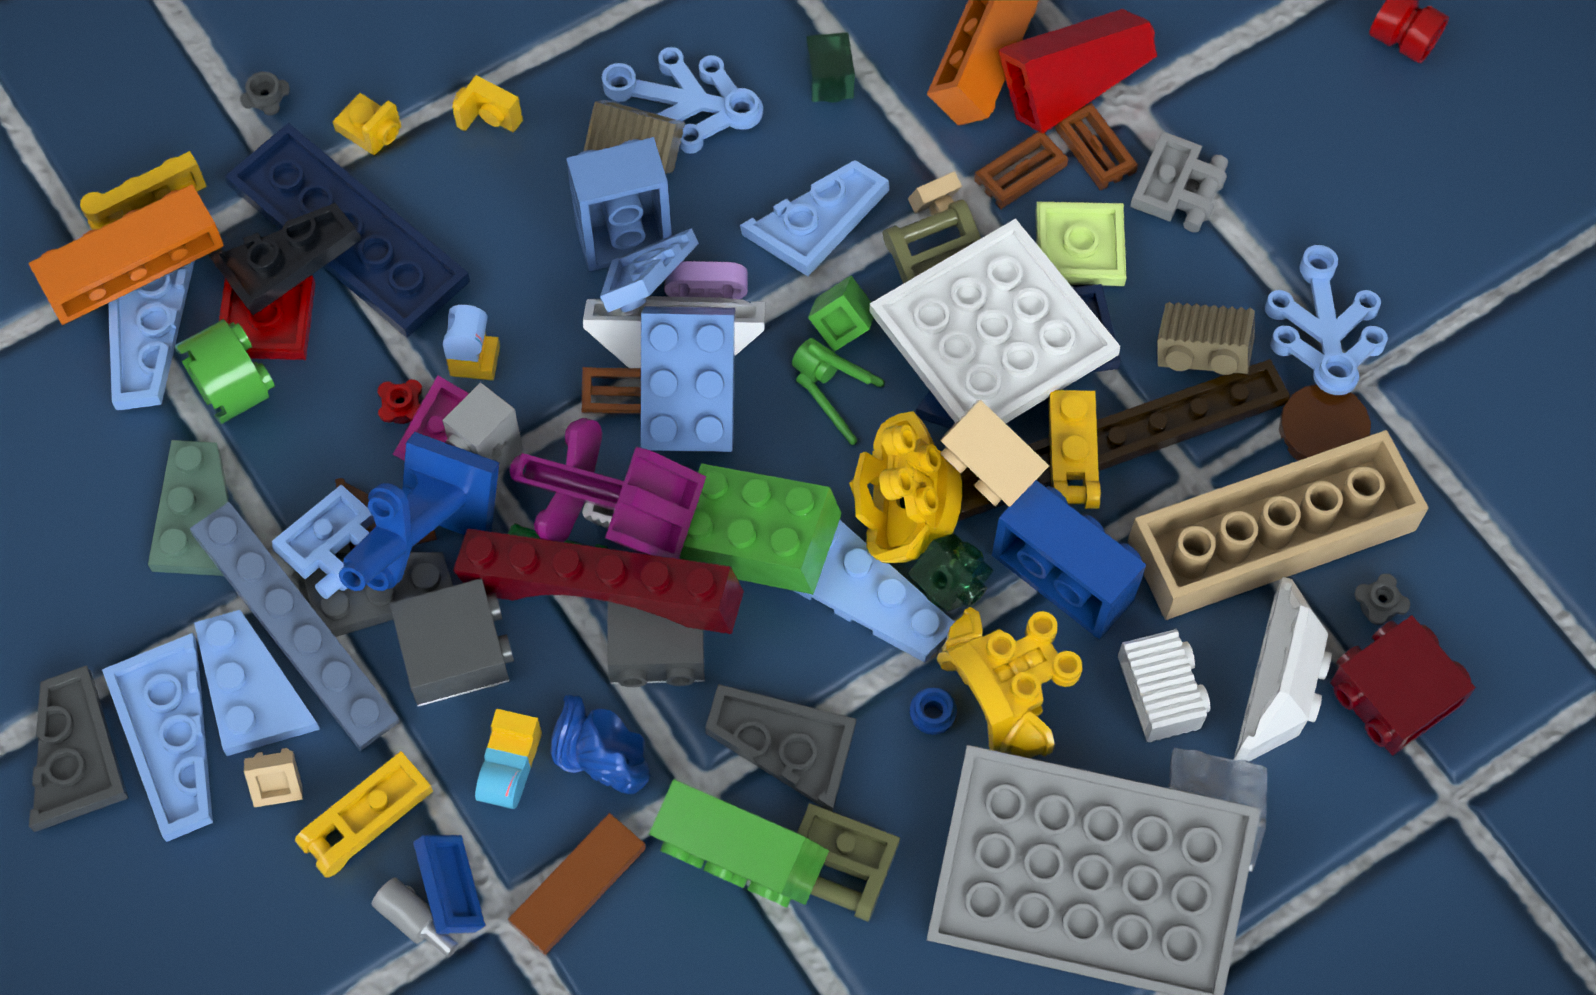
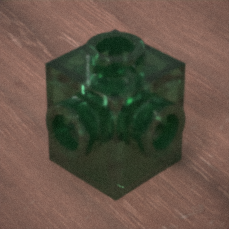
M954 533L934 539L908 575L925 590V596L931 603L948 612L964 605L969 608L977 603L985 594L987 587L984 583L994 570L983 561L984 556L978 548L968 542H963Z

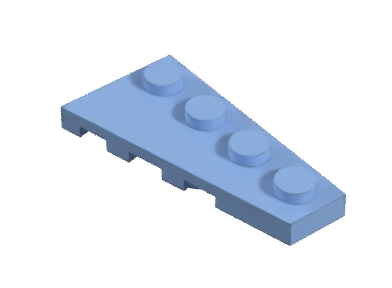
M195 261L108 303L112 403L116 410L162 405Z
M839 520L814 595L794 592L809 600L814 598L834 609V614L849 622L851 620L858 622L872 630L873 635L925 663L945 644L948 631L954 624V621L889 563L876 560L869 553L866 547L867 543Z
M191 633L102 669L160 832L166 842L213 823L197 640L194 634Z

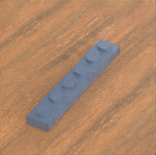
M230 502L190 528L193 537L360 751L399 723L397 715Z

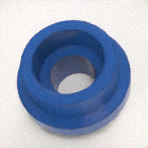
M934 687L926 688L919 691L913 697L909 709L910 719L918 730L926 734H941L949 730L954 724L957 716V705L954 698L945 690ZM928 707H936L941 711L942 715L932 719L927 717L924 711Z

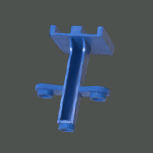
M414 432L406 442L403 488L401 490L393 484L382 483L369 492L368 509L374 517L376 527L344 557L343 568L339 572L341 583L353 591H360L366 585L376 591L393 588L403 578L412 547L438 526L462 535L466 534L467 529L492 532L500 462Z

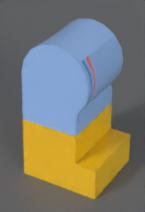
M455 305L449 309L448 329L443 339V348L449 374L453 377L494 381L500 350L499 337L486 336L485 329L488 316L486 312L475 306Z

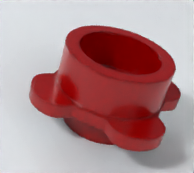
M410 379L403 384H393L389 381L383 382L377 390L379 397L382 398V407L378 410L380 419L386 423L406 424L411 422L420 406L419 395L422 393L420 382L414 379ZM399 398H403V399H404V402H403V403H401V404L396 403L397 399H399Z

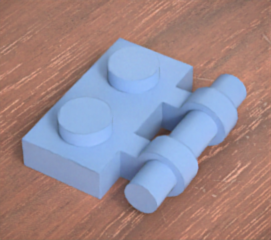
M340 485L272 540V548L276 554L304 579L309 577L318 568L326 573V576L315 584V588L323 598L328 599L336 591H345L347 589L339 579V572L343 568L344 561H340L335 554L350 542L356 547L369 534L366 528L374 523V517L368 507L343 485Z

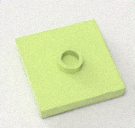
M1037 201L1036 244L1070 285L1102 284V286H1125L1126 254L1123 203Z

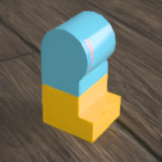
M496 708L491 724L492 733L484 755L485 761L477 780L475 798L480 802L515 809L522 796L542 732L538 718Z

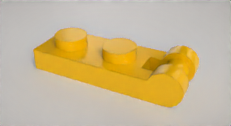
M189 151L179 157L166 160L162 165L140 176L127 179L122 185L104 194L99 192L87 193L80 200V207L84 216L88 219L90 229H100L121 219L132 210L141 209L162 199L171 191L181 190L193 184L196 191L207 186L197 161Z
M1055 390L1050 393L1048 398L1051 487L1057 489L1066 498L1068 504H1084L1085 509H1099L1101 491L1098 471L1095 391ZM1067 480H1083V486H1069Z
M400 751L300 831L295 838V842L304 853L311 852L317 859V869L324 877L329 878L338 873L351 857L430 795L433 789L423 775ZM337 829L343 839L332 847L326 838Z

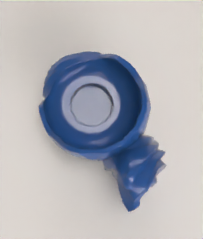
M570 694L566 695L563 698V711L556 722L551 737L550 753L554 763L566 772L577 773L585 771L593 780L600 781V783L607 787L612 786V788L624 794H634L641 790L651 777L649 764L643 757L644 737L641 734L630 732L622 720L610 710L598 708L592 710L587 716L582 698Z

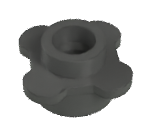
M258 72L247 80L245 85L246 93L241 95L240 101L246 109L254 107L263 110L266 115H275L280 111L279 103L283 96L289 94L290 87L287 81L278 80L270 72Z
M1381 574L1377 581L1369 585L1360 584L1354 592L1355 599L1360 602L1363 614L1375 625H1383L1391 620L1395 614L1404 615L1410 609V600L1401 595L1396 587V578L1390 574ZM1384 596L1386 598V602H1380L1378 600V597Z

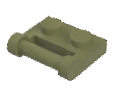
M963 199L950 203L947 210L902 228L895 225L882 232L886 248L893 256L903 284L981 239L971 211ZM954 225L958 228L961 237L911 256L907 244Z
M809 803L797 833L829 850L823 865L867 881L863 893L818 876L811 895L855 911V917L869 922L899 846L900 837Z

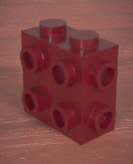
M1413 615L1398 625L1394 620L1386 623L1372 636L1374 642L1365 649L1361 650L1357 645L1344 653L1336 661L1339 669L1330 682L1334 687V693L1338 701L1346 709L1354 710L1365 723V730L1371 740L1378 746L1385 747L1392 756L1464 705L1476 688L1471 683L1470 675L1464 666L1457 661H1452L1439 646V641L1434 632L1429 627L1420 625Z

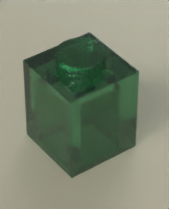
M849 33L807 36L806 63L812 102L826 101L833 103L843 99L854 98L855 72Z

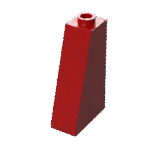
M1120 9L1004 46L998 50L1016 120L1043 134L1156 58L1155 32L1150 21L1125 9Z

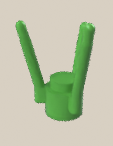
M810 338L799 347L792 360V366L800 372L796 382L810 392L840 433L844 435L851 445H855L857 438L815 383L817 381L822 383L828 382L838 369L865 384L872 383L877 387H883L885 382L883 379L871 374V372L838 356L816 339Z

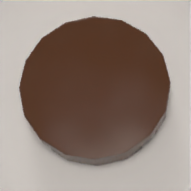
M1317 384L1305 386L1292 394L1281 412L1279 422L1281 440L1282 438L1288 446V452L1298 461L1368 437L1371 430V421L1367 409L1354 394L1350 392L1344 395H1332L1320 389Z

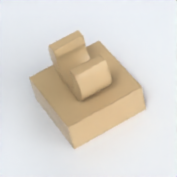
M954 171L916 188L908 197V200L915 214L929 208L932 216L948 209V205L954 202L951 197L962 188V185Z
M283 748L281 753L263 755V752L256 753L252 758L244 759V774L254 808L303 799V786L293 750L290 751L288 748Z

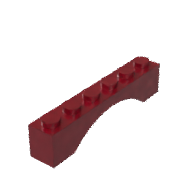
M467 529L453 569L462 583L482 578L486 594L496 592L498 599L515 601L525 597L540 595H567L592 598L640 609L688 628L732 634L744 593L731 566Z

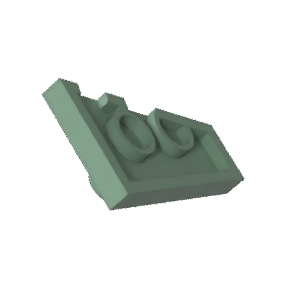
M171 440L148 560V566L152 572L224 576L190 531L192 526L228 503L229 495L221 452L217 443Z

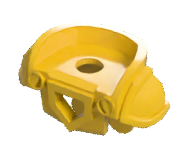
M914 411L890 417L880 425L873 443L874 451H872V455L868 452L860 453L854 479L849 482L855 500L856 518L868 527L866 547L876 560L883 563H906L918 559L921 554L941 545L952 536L961 509L962 479L960 472L940 454L942 451L936 448L925 424ZM869 483L874 485L873 500L867 487ZM904 497L905 508L900 506V498Z
M970 606L964 610L962 617L957 619L950 627L947 640L942 646V652L937 655L940 667L945 671H957L964 684L970 687L979 702L987 720L990 750L1026 758H1032L1037 755L1045 757L1054 750L1055 743L1052 730L1038 718L1043 713L1041 705L1044 700L1041 684L1052 679L1059 686H1073L1079 681L1083 668L1082 661L1076 653L1072 651L1058 653L1052 643L1058 630L1057 620L1048 612L1040 611L1034 613L1027 622L1025 629L1026 637L1015 641L1010 634L1003 632L1001 629L982 636L983 630L979 611Z

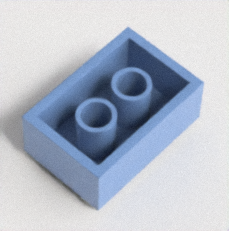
M654 137L643 140H628L621 145L601 150H586L576 156L566 158L576 229L589 272L610 267L612 260L672 236L668 181Z
M645 306L641 313V448L658 451L732 452L734 444L735 308Z

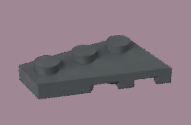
M410 552L402 580L393 588L384 591H376L366 585L360 591H353L348 588L345 591L338 590L328 599H325L317 592L315 584L324 578L326 573L318 568L309 577L304 579L311 607L335 637L393 620L390 607L392 602L453 586L443 552ZM336 553L335 556L343 562L344 557L348 553Z

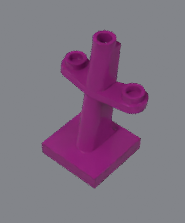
M580 418L577 421L571 422L566 429L565 442L568 446L566 465L524 453L513 459L510 466V475L514 481L556 493L547 508L540 511L535 519L534 529L540 539L565 542L584 503L588 502L614 510L605 536L606 539L642 554L675 559L680 557L706 480V476L651 450L640 447L635 448L624 481L594 473L602 442V429L598 422L587 418ZM526 465V471H525V473H524V475H523V469H524V466Z

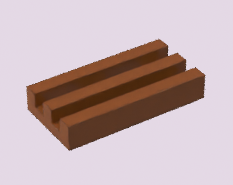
M1092 103L1080 108L1055 125L1057 133L1100 191L1107 188L1109 182L1117 183L1122 180L1123 175L1128 174V176H1131L1137 172L1138 164ZM1081 119H1087L1120 165L1116 166L1104 151L1101 142L1090 132Z
M1037 132L976 171L974 181L979 186L983 184L985 186V193L990 198L994 196L996 199L995 204L1000 209H1003L1067 167L1069 158L1045 133ZM1043 146L1045 148L1032 158L1016 165L1015 169L995 181L993 179L994 176L1039 147Z
M583 367L582 413L641 415V404L591 403V396L641 397V387L592 386V378L641 379V368Z

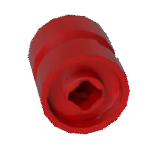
M1386 0L1372 23L1369 35L1387 46L1398 43L1401 54L1421 64L1441 37L1449 21V16L1430 5L1423 9L1419 8V0Z

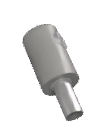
M392 878L375 895L371 904L372 907L414 943L417 944L427 939L447 957L452 956L458 949L459 943L448 934H436L430 906L416 895L410 886L403 884L397 878Z

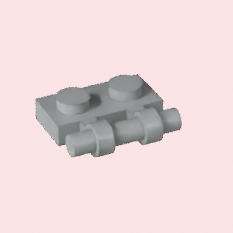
M1162 131L1132 197L1130 207L1170 222L1177 208L1185 211L1187 214L1183 224L1184 228L1190 232H1199L1202 223L1210 218L1214 209L1212 200L1216 191H1220L1226 181L1227 175L1225 170L1228 160L1222 155H1214L1210 164L1198 160L1202 145ZM1189 178L1199 182L1200 187L1197 194L1185 190Z

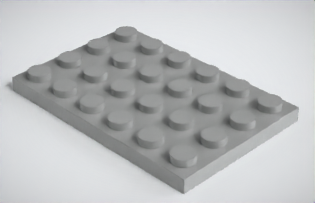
M967 745L927 940L1169 995H1224L1261 808Z

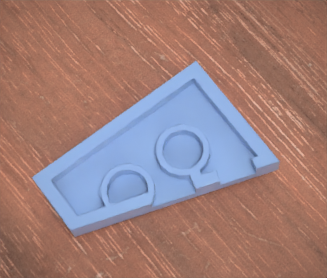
M854 160L811 184V191L791 202L785 199L774 205V212L758 221L751 218L740 225L741 233L758 246L806 276H809L889 191V181Z
M692 228L612 260L600 295L607 312L618 308L622 312H628L646 303V297L650 296L699 244Z
M241 610L194 622L221 744L226 756L320 730L317 722Z

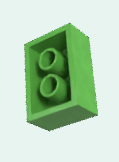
M701 463L698 473L706 476V480L679 559L731 566L738 580L814 595L842 514L831 488Z
M675 779L672 781L649 832V835L664 841L660 851L699 869L702 868L706 860L707 863L703 869L704 871L742 888L745 887L747 880H750L748 891L786 908L791 899L806 905L829 853V850L807 837Z

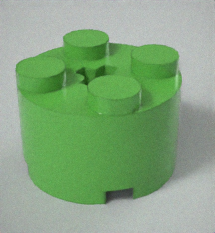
M222 319L174 346L177 353H188L189 357L183 360L182 363L207 406L212 404L214 409L220 407L222 410L214 415L220 424L268 399V390L275 387L262 363L258 364L257 361L252 362L246 350L251 348L252 344L239 323L235 324L232 322L228 325Z

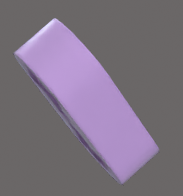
M682 261L664 280V291L670 297L741 299L748 292V271L743 265L732 262Z

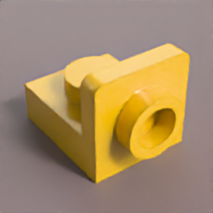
M475 75L467 87H462L456 93L453 100L452 109L457 128L463 131L468 129L478 115L493 127L502 126L513 133L523 121L519 97Z
M359 93L333 120L335 131L374 156L384 145H389L395 140L401 128L397 107L394 103L388 100L383 106H380L362 93Z

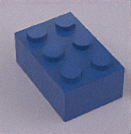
M1035 480L1003 512L998 520L992 556L1099 640L1134 602L1146 567L1139 553L1126 543L1119 544L1107 535L1102 525L1095 518L1087 514L1081 515L1068 505L1066 498L1057 489L1051 486L1045 487Z

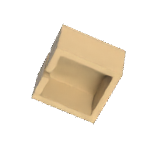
M977 400L940 439L946 446L940 454L960 473L967 467L980 478L974 486L994 506L1003 500L1010 507L1049 467L1035 451L981 400Z

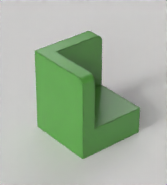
M851 275L818 296L808 316L809 320L834 352L870 330L874 319L870 314V299Z

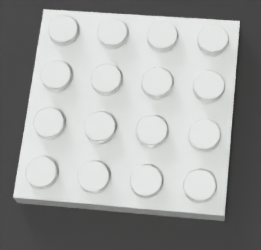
M1016 219L870 303V314L955 423L977 400H981L1006 424L1049 398L1051 392L1062 390L1118 356L1121 347Z

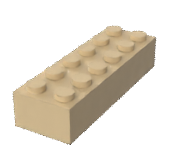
M1385 430L1136 517L1131 528L1128 543L1139 553L1142 561L1146 564L1143 574L1165 620L1272 583L1283 577L1300 573L1414 532L1429 507L1388 431Z

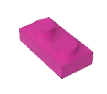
M437 376L393 455L405 461L406 442L414 432L446 443L447 436L442 420L469 393L444 378Z

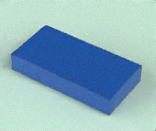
M423 835L415 840L413 843L436 934L476 933L485 927L462 835Z

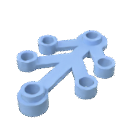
M674 47L665 48L659 53V69L664 75L672 76L680 88L637 80L634 70L624 63L612 64L602 74L603 91L613 101L624 102L632 96L671 104L674 106L658 113V115L684 121L701 111L714 113V115L696 125H685L679 148L686 153L698 152L703 147L704 139L729 126L739 130L752 128L760 122L763 116V104L760 98L749 89L737 88L725 72L722 59L714 55L701 59L699 63V76L704 83L715 85L722 97L706 94L684 63L683 53ZM669 59H674L678 61L675 64L665 63V61ZM710 67L718 69L714 73H709L705 70ZM616 85H625L620 88L615 87ZM738 110H746V111H748V112L738 113V112H736V111H738ZM687 136L697 137V139L692 142L684 140V138Z
M1313 245L1307 248L1303 254L1300 272L1304 280L1311 284L1316 317L1294 302L1291 294L1283 290H1275L1268 295L1265 312L1274 320H1284L1287 318L1321 343L1322 353L1301 340L1298 331L1290 326H1280L1275 329L1270 347L1276 354L1280 356L1294 355L1314 370V381L1323 391L1332 395H1344L1354 390L1358 383L1359 372L1357 367L1369 356L1380 355L1385 348L1388 336L1382 328L1368 326L1362 330L1358 342L1346 353L1342 352L1340 341L1362 320H1372L1376 317L1381 305V299L1373 291L1362 290L1356 294L1352 305L1336 319L1330 280L1338 265V257L1329 247ZM1273 303H1281L1285 307H1277ZM1360 303H1367L1371 308L1364 307ZM1285 338L1289 340L1291 343H1283L1279 339ZM1368 338L1374 339V340H1376L1378 343H1377V344L1371 343V342H1369L1367 339H1368Z

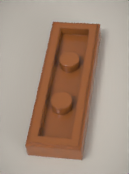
M609 813L508 918L509 924L545 956L646 849L645 843Z

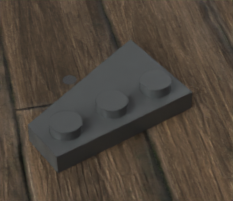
M86 665L41 681L36 737L39 739L37 767H33L32 785L35 787L33 810H30L29 827L33 832L129 798L94 678L88 666Z
M718 684L705 727L706 734L819 806L833 812L856 727V719Z

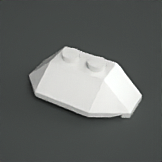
M648 296L646 297V303L634 310L622 312L618 308L607 312L601 299H587L583 316V328L628 368H641V313L645 306L735 308L736 356L764 331L765 302L752 301L749 303L741 299L723 297Z
M1286 577L1282 578L1273 598L1233 763L1240 765L1299 736L1307 721H1316L1322 701V695L1316 694L1315 689L1318 678L1325 680L1331 663L1332 653L1325 651L1328 633L1294 581Z

